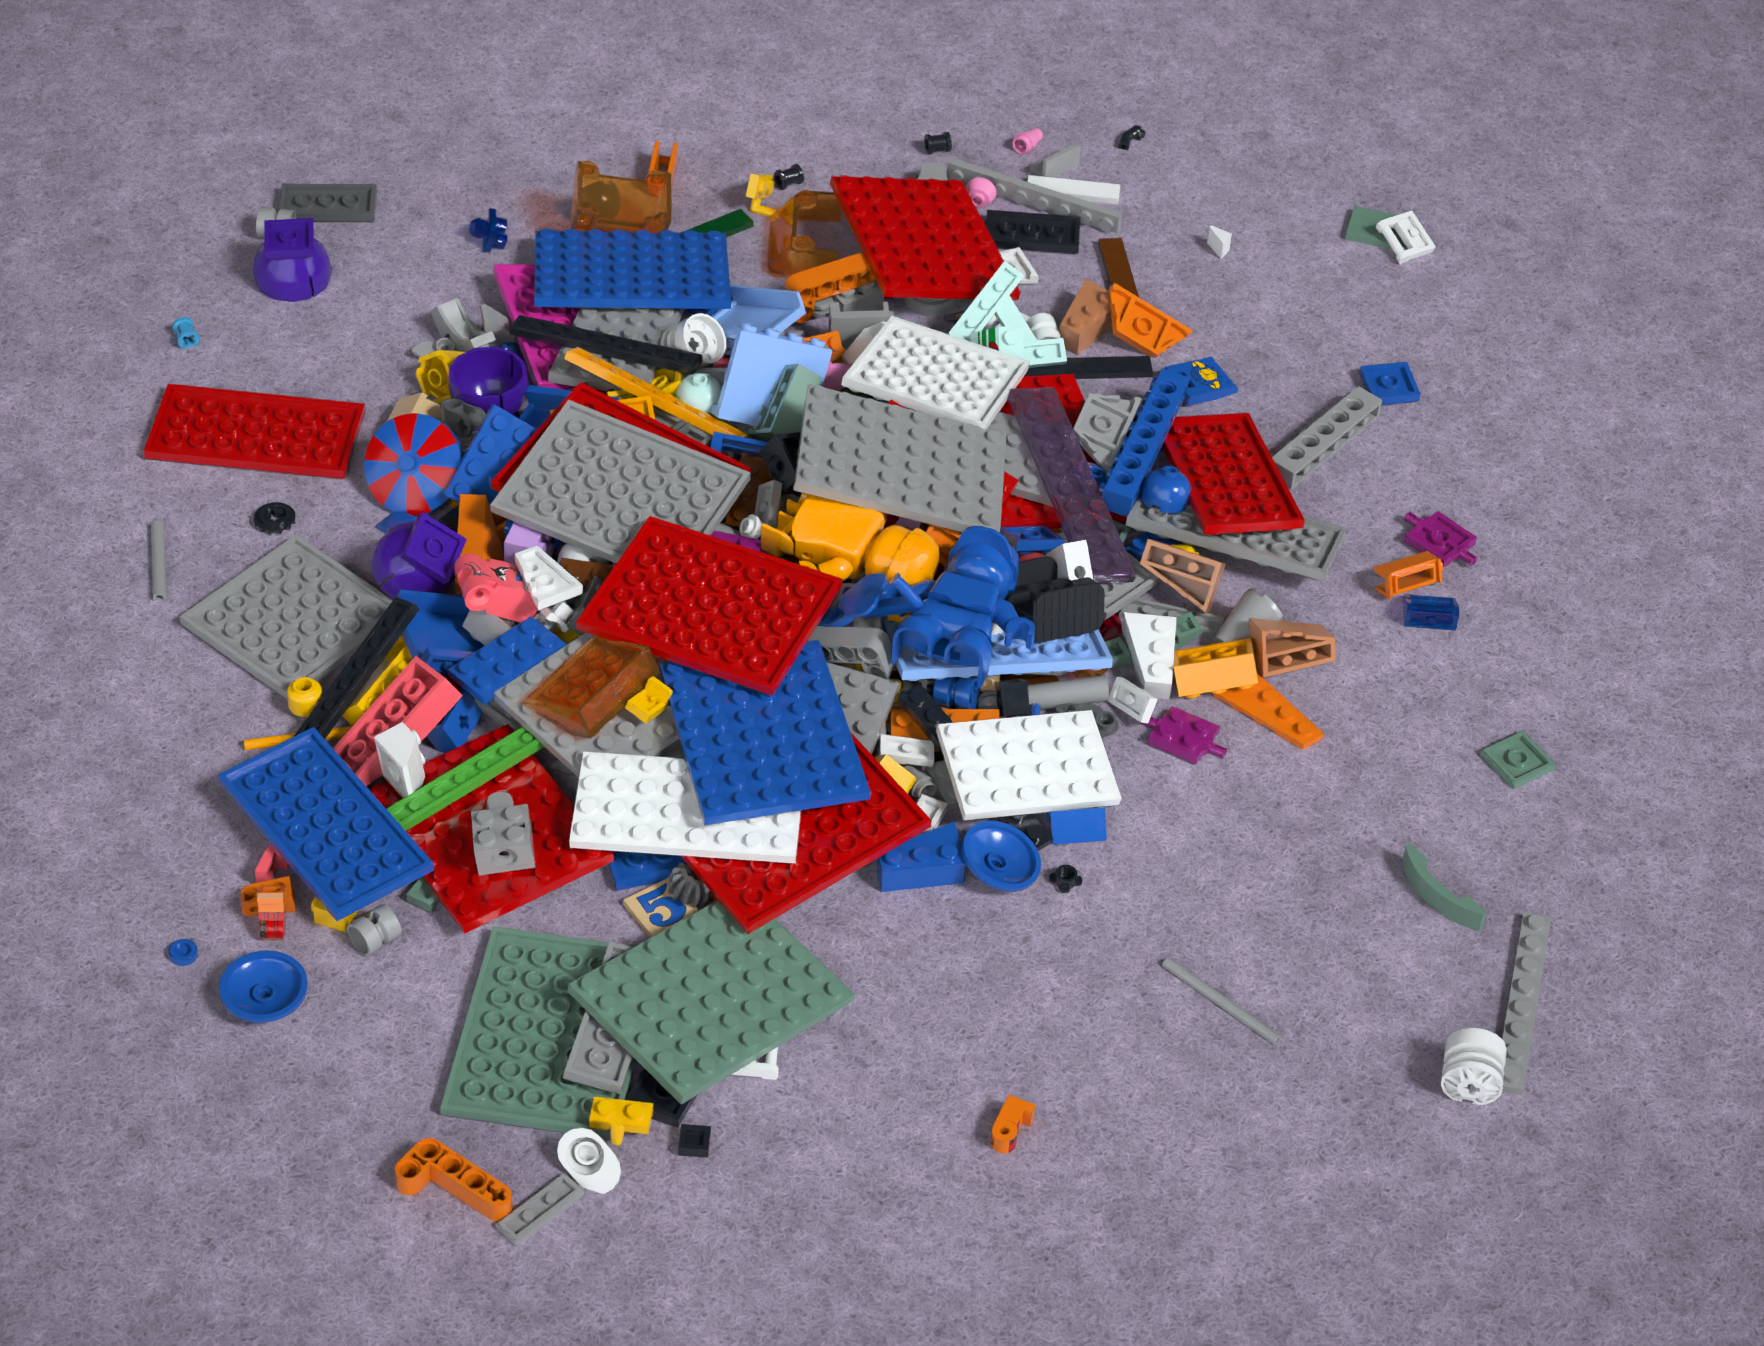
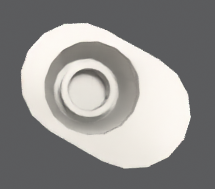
M586 1128L572 1129L563 1135L557 1149L558 1157L575 1181L583 1188L602 1194L612 1190L619 1182L621 1174L620 1163L604 1140L595 1132Z

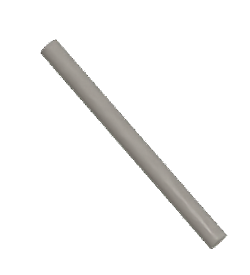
M1169 957L1165 959L1162 964L1163 968L1270 1043L1275 1045L1281 1040V1036L1208 984Z

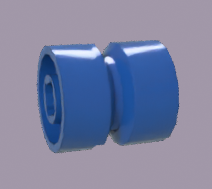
M947 677L941 680L936 679L933 699L941 707L951 708L953 705H956V709H975L980 694V688H977L978 678L960 677L959 679L958 677Z

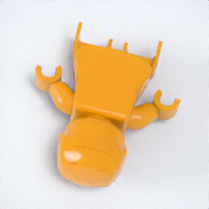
M803 492L798 503L788 499V514L782 511L779 512L777 529L764 523L761 525V550L776 557H782L786 553L794 555L801 560L799 565L842 578V581L847 578L857 579L865 568V576L883 573L887 577L886 584H889L891 578L896 573H900L901 578L911 586L923 580H933L939 565V546L934 538L922 529L916 528L911 531L899 525H891L884 529L887 513Z

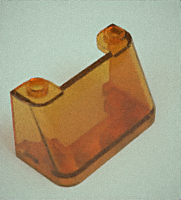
M577 162L571 211V229L578 231H589L591 229L614 231L620 229L635 233L638 230L659 233L669 229L672 222L671 173L653 170L645 176L644 180L600 175L599 167L593 162Z

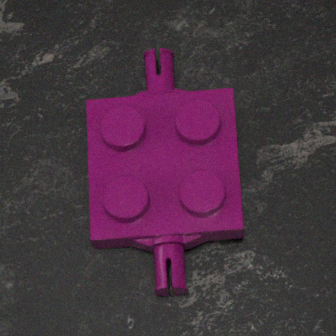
M1411 511L1405 515L1404 520L1413 525L1414 528L1405 534L1404 542L1420 553L1428 551L1440 558L1443 568L1458 558H1461L1470 566L1476 563L1478 557L1467 550L1476 544L1477 537L1444 514L1437 511L1430 517L1420 519Z
M1171 706L1165 716L1160 719L1151 716L1148 723L1140 722V724L1154 729L1149 735V745L1191 763L1197 764L1201 757L1208 752L1222 759L1227 753V748L1213 743L1219 733L1220 726Z

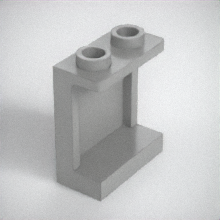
M829 302L828 333L838 330L842 347L848 349L863 329L883 321L887 322L891 316H894L893 310H889L888 302H883L882 310L840 312L839 302Z
M772 480L759 485L754 515L758 516L759 520L764 524L776 529L779 512H787L788 499L798 503L800 497L793 494L781 495L782 483Z

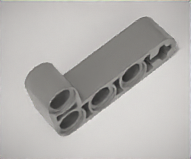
M817 626L808 641L819 640L828 663L862 664L865 673L883 677L888 680L896 663H891L892 643L887 633L878 628Z

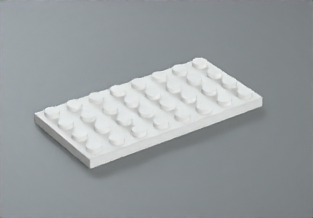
M583 752L569 843L570 848L796 863L801 810L704 825L684 758Z

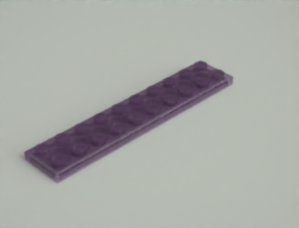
M1055 387L1009 389L1008 401L1068 543L1082 540L1087 541L1093 580L1096 583L1134 582L1137 576Z

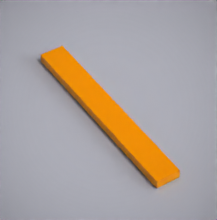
M579 347L566 352L565 360L637 397L651 395L653 405L711 435L714 432L750 438L748 434L686 404L669 393Z

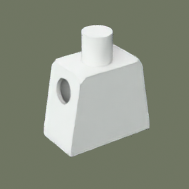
M1086 540L1062 544L1043 556L1051 557L1056 561L1058 579L1075 580L1085 577L1093 579Z

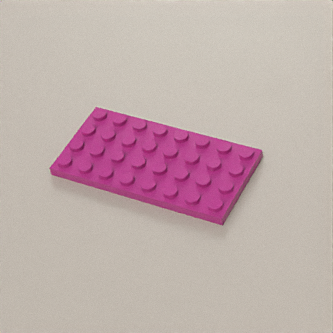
M494 264L493 274L511 323L519 315L572 326L581 307H535V264ZM516 336L534 386L573 391L576 386L548 382L549 371L562 346Z

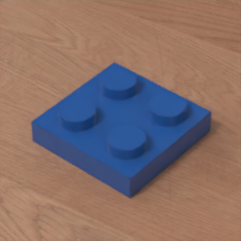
M1407 362L1360 366L1359 375L1365 390L1382 399V405L1417 402L1420 400V391Z
M1046 526L1000 527V533L1007 538L1009 544L1016 549L1018 554H1030L1031 551L1036 550L1042 553H1049L1058 546L1065 544L1064 538Z

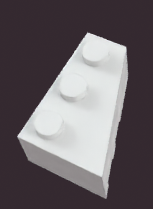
M1124 612L1121 630L1123 636H1125L1128 650L1131 653L1139 688L1155 698L1169 700L1172 687L1176 617Z

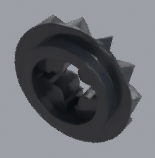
M271 502L262 505L256 510L254 522L261 532L267 530L270 535L274 531L281 534L283 529L290 530L291 525L295 524L296 515L291 506L281 502ZM272 514H274V517L276 516V518L279 519V521L274 522V520L271 519Z

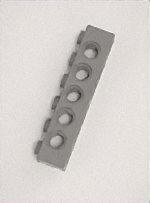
M1358 386L1351 393H1346L1343 399L1336 405L1333 404L1323 416L1317 417L1313 424L1307 429L1304 428L1295 439L1288 441L1278 453H1273L1271 456L1287 487L1290 490L1377 419L1380 415L1382 399Z

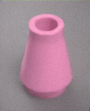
M1038 128L1018 133L1012 143L1014 150L1021 155L1031 153L1037 143L1042 140L1043 134Z

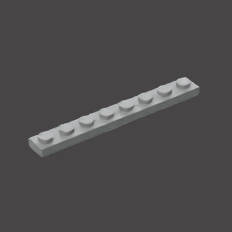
M951 158L947 163L948 180L955 179L962 181L966 185L973 178H985L995 186L997 197L1007 198L1018 204H1025L1035 207L1040 211H1047L1056 215L1080 216L1081 224L1094 226L1105 232L1117 234L1121 229L1122 212L954 158Z
M1526 911L1523 912L1502 1034V1040L1507 1048L1502 1091L1521 1096L1524 1091L1552 918Z

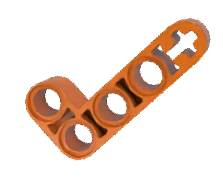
M858 253L795 273L785 281L784 290L799 292L806 313L796 322L802 324L808 322L814 315L815 301L862 287L876 279L864 254Z
M434 1138L420 1140L395 1165L396 1187L404 1195L417 1194L430 1181H433L490 1220L499 1222L513 1211L512 1192L507 1185Z

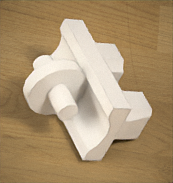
M562 601L539 610L541 613H538L534 619L551 632H553L556 624L561 631L566 633L569 630L566 627V620L572 615L574 610L566 604V601Z

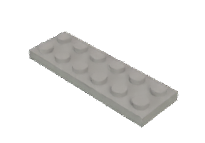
M609 941L601 965L633 947ZM585 1010L563 1079L620 1094L633 1056Z

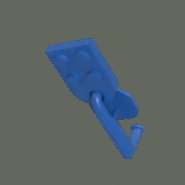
M883 573L865 576L856 584H842L841 589L817 626L845 627L856 617L878 618L919 611L923 607V602L911 586L901 578L900 573H896L891 578L889 586L896 588L902 596L881 600L880 596L886 586L887 577Z

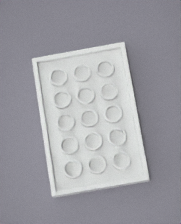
M1092 710L938 724L937 736L963 821L1120 804L1122 798Z

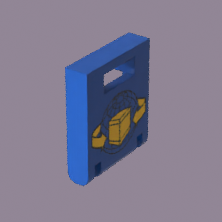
M1213 357L1165 366L1164 368L1190 378L1189 384L1192 387L1187 388L1186 396L1183 400L1186 406L1220 399L1235 394L1238 391V387L1233 384V381L1216 363Z

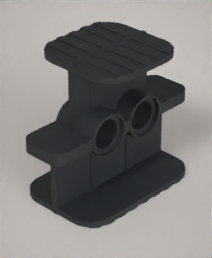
M1040 557L1019 562V573L1015 591L1008 593L1006 600L1014 606L1019 617L1027 616L1032 620L1035 625L1034 638L1039 642L1077 636L1098 630L1104 620V588L1090 577L1075 580L1058 579V566L1051 557Z

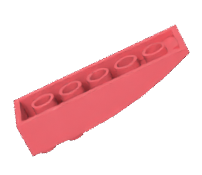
M415 656L333 749L367 787L383 775L375 744V736L403 722L410 730L414 729L422 741L463 695L446 678Z

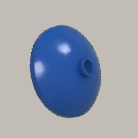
M983 821L973 825L963 838L961 849L967 867L981 882L992 888L1009 892L1021 891L1030 887L1040 874L1041 858L1036 846L1022 831L1009 824L999 821Z
M270 950L255 951L239 957L225 969L219 983L220 998L224 1007L237 1018L256 1023L272 1022L288 1016L301 1005L308 989L307 975L302 965L285 953Z

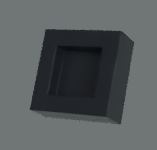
M681 1124L678 1155L708 1157L711 1126Z

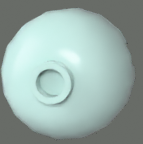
M695 373L688 375L681 381L676 390V398L717 418L710 412L713 403L718 404L722 385L712 375Z

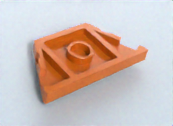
M1113 283L1109 288L1113 335L1147 356L1156 358L1192 332V329L1116 283Z

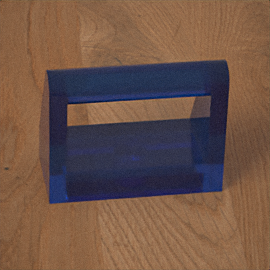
M1404 594V627L1456 631L1459 619V606L1456 598Z

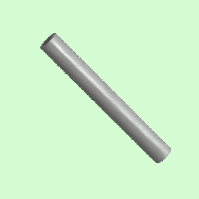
M155 520L151 523L153 600L159 601V595H161L162 601L166 600L164 523L160 520Z

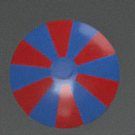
M418 413L397 416L383 424L368 444L364 459V473L367 485L376 500L392 512H402L413 516H418L422 512L427 515L444 507L451 500L442 493L463 457V450L455 433L442 421Z

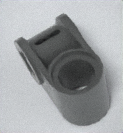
M451 398L440 403L441 421L454 433L463 437H467L472 434L473 430L479 429L486 416V413L480 407L467 404L460 399Z

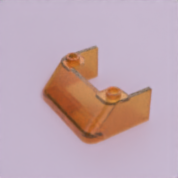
M800 191L771 215L767 253V273L770 276L788 278L795 273L838 260L839 250L815 249L813 239L807 236H796L797 221L841 222V207L834 192Z

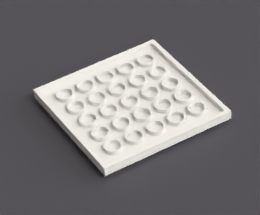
M891 316L845 373L841 386L847 387L853 392L871 395L877 400L890 401L892 399L904 408L922 411L938 417H946L950 420L973 424L974 426L987 429L1028 371L1030 361Z

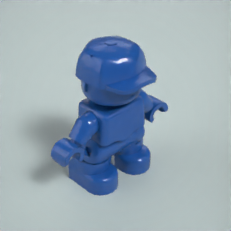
M971 526L961 533L958 541L951 548L948 564L944 568L945 572L939 576L937 581L923 580L911 585V588L922 599L923 607L919 611L912 612L911 616L905 617L899 623L893 636L891 663H896L904 646L910 647L926 655L928 658L932 657L945 663L979 667L977 688H981L989 673L992 655L991 633L995 624L1005 632V647L1011 646L1012 639H1021L1026 642V648L1030 650L1033 649L1035 625L1031 620L1019 617L1014 606L1007 600H1004L1008 593L1015 591L1017 585L1019 556L1016 549L1009 544L1007 538L1002 533L988 527ZM886 584L880 599L900 597L902 595L896 588ZM902 613V614H898V615H899L900 617H903V616H905L907 613Z

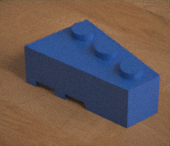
M952 822L915 836L877 858L876 871L881 892L964 883L965 861L962 855L956 823Z

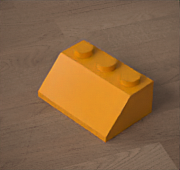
M1251 637L1174 651L1173 667L1179 697L1195 698L1205 692L1219 694L1226 692L1228 688L1248 689L1253 687V684H1258Z

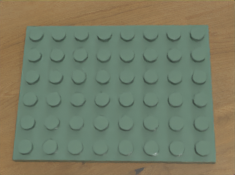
M719 901L712 903L568 984L567 990L680 1104L685 1103L852 1002L855 994L776 919L747 934Z
M497 926L492 927L440 1106L441 1115L567 1133L576 1128H586L595 1132L602 1139L611 1140L610 1130L589 1128L594 1097L625 1100L628 1095L636 1059L632 1057L620 1094L563 1079L564 1071L585 1013V1009L567 992L568 984L601 966L609 942Z

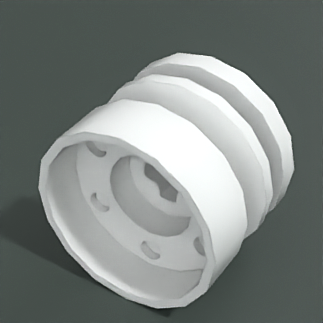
M699 313L669 327L662 335L660 346L701 354L702 364L699 368H704L723 357L726 350V337L723 328L717 320L709 315Z
M1464 1028L1453 1032L1447 1038L1445 1044L1441 1078L1443 1092L1453 1100L1473 1101V1104L1478 1105L1491 1103L1501 1096L1507 1052L1504 1041L1497 1034L1479 1028Z

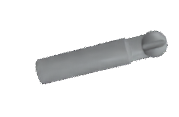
M1105 675L1028 685L1029 706L1033 703L1035 708V703L1041 706L1040 710L1054 709L1061 704L1067 703L1077 705L1108 701L1109 686ZM994 691L982 693L978 699L977 709H997L996 693Z

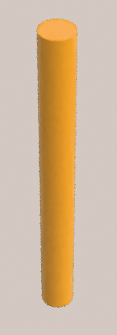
M352 726L333 728L325 740L343 738ZM296 733L244 740L245 750L274 747L292 738Z

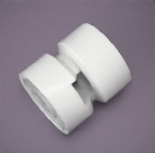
M1039 313L1033 315L1026 322L1037 341L1061 338L1054 317L1050 314Z

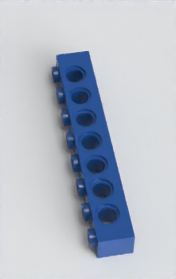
M1163 368L1158 377H1153L1149 387L1151 392L1146 391L1142 405L1144 407L1139 406L1135 416L1137 421H1132L1128 430V435L1130 436L1124 437L1120 448L1122 452L1117 451L1113 462L1115 467L1110 466L1106 476V481L1108 482H1102L1098 493V496L1102 497L1099 508L1125 517L1129 515L1140 494L1143 481L1149 474L1186 396L1189 377Z

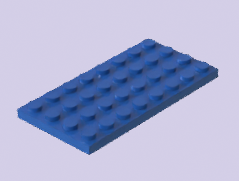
M314 727L218 774V780L222 787L336 921L434 871V863Z

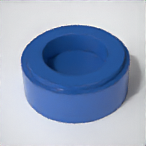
M180 939L173 942L168 950L170 961L178 966L190 965L198 957L197 945L188 939Z

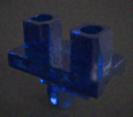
M489 208L487 220L477 218L470 222L469 233L476 238H482V252H490L492 248L502 250L505 248L508 240L507 234H504L507 228V219L496 217V209Z

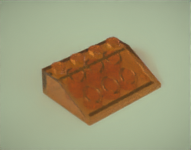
M592 636L522 702L524 706L567 733L591 739L599 733L605 724L614 719L617 713L627 704L628 700L638 694L646 686L648 679L652 676L656 677L660 670L648 646L623 641H610Z

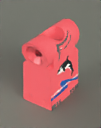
M464 554L456 560L454 570L466 607L469 610H486L487 614H493L519 623L530 616L534 618L537 607L516 564L494 559L484 561L475 554Z

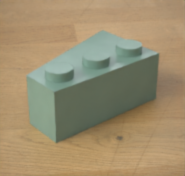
M800 364L786 365L770 392L774 396L767 408L761 407L758 414L762 415L756 427L754 429L750 427L746 434L756 440L769 442L776 434L801 432L808 384L820 386L822 377Z

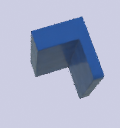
M1104 807L1046 812L1047 821L1051 825V836L1054 838L1052 843L1055 845L1105 841L1107 839Z

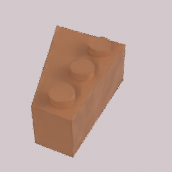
M1085 279L1060 324L1059 333L1064 340L1065 349L1076 355L1080 354L1112 328L1109 291Z
M1152 539L1147 540L1140 562L1143 567L1170 585L1202 611L1210 613L1226 563Z
M1249 618V638L1251 637L1256 669L1263 678L1336 661L1335 637L1323 625Z

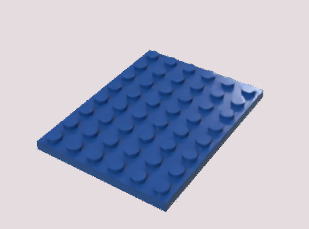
M549 228L535 230V307L731 309L726 233L719 231L697 233L692 230L685 232H673L670 230H663L661 232H649L647 230L626 232L621 229L614 231H601L599 229H591L589 231H578L576 229L554 231Z
M819 640L807 641L773 696L675 662L659 664L663 684L673 691L669 699V705L704 825L870 799V789Z

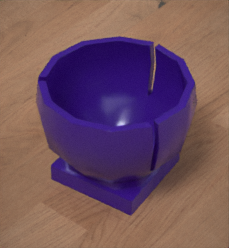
M313 218L264 220V243L259 247L253 264V275L260 292L274 300L297 302L311 299L312 296L315 297L325 290L331 278L332 266L323 244L314 238ZM310 280H311V285H312V296H311Z
M496 346L474 348L459 355L449 368L448 383L451 398L460 399L462 402L480 407L486 414L491 405L494 404L513 416L520 417L518 410L527 398L525 391L529 387L526 364L516 353L513 354V351Z
M424 512L418 515L414 521L389 528L373 548L371 568L377 585L390 575L395 574L380 587L392 600L397 597L400 589L443 594L455 578L454 565L460 557L467 539Z

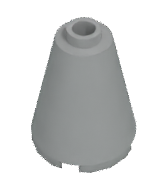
M1248 589L1214 636L1213 643L1249 638V618L1280 621L1283 615L1277 605L1267 595L1264 594L1261 597L1256 594L1257 589Z

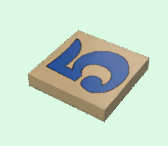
M669 878L623 899V905L650 938L699 911L691 903H686L683 906L682 901L673 900V895L668 893Z

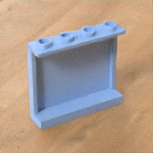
M730 285L733 299L731 301V309H720L711 317L717 320L723 328L726 337V350L724 354L731 355L737 332L732 329L733 325L742 327L743 323L756 326L757 330L765 332V328H770L781 333L802 317L806 311L798 291Z
M743 323L742 327L733 325L732 329L737 332L718 404L713 403L710 413L720 419L756 426L762 416L758 412L761 407L767 408L774 396L770 392L786 365L800 364L820 375L822 379L819 385L823 386L833 350L825 346V341L817 338H811L810 341L802 340V336L794 333H788V336L780 335L779 331L765 328L764 332L757 330L756 326Z

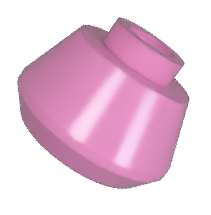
M973 178L968 181L965 187L975 207L978 208L986 207L993 202L997 194L993 183L985 178Z

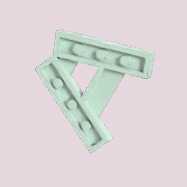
M1004 261L948 333L949 335L970 341V333L982 331L995 315L1001 326L1023 327L1024 360L1030 361L1029 368L1061 365L1067 362L1063 338L1037 341L1012 301L1010 294L1023 279L1024 275L1006 261Z

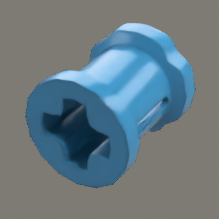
M188 317L178 318L172 324L173 332L178 336L177 342L183 349L198 345L200 340L198 333L194 330L193 321Z

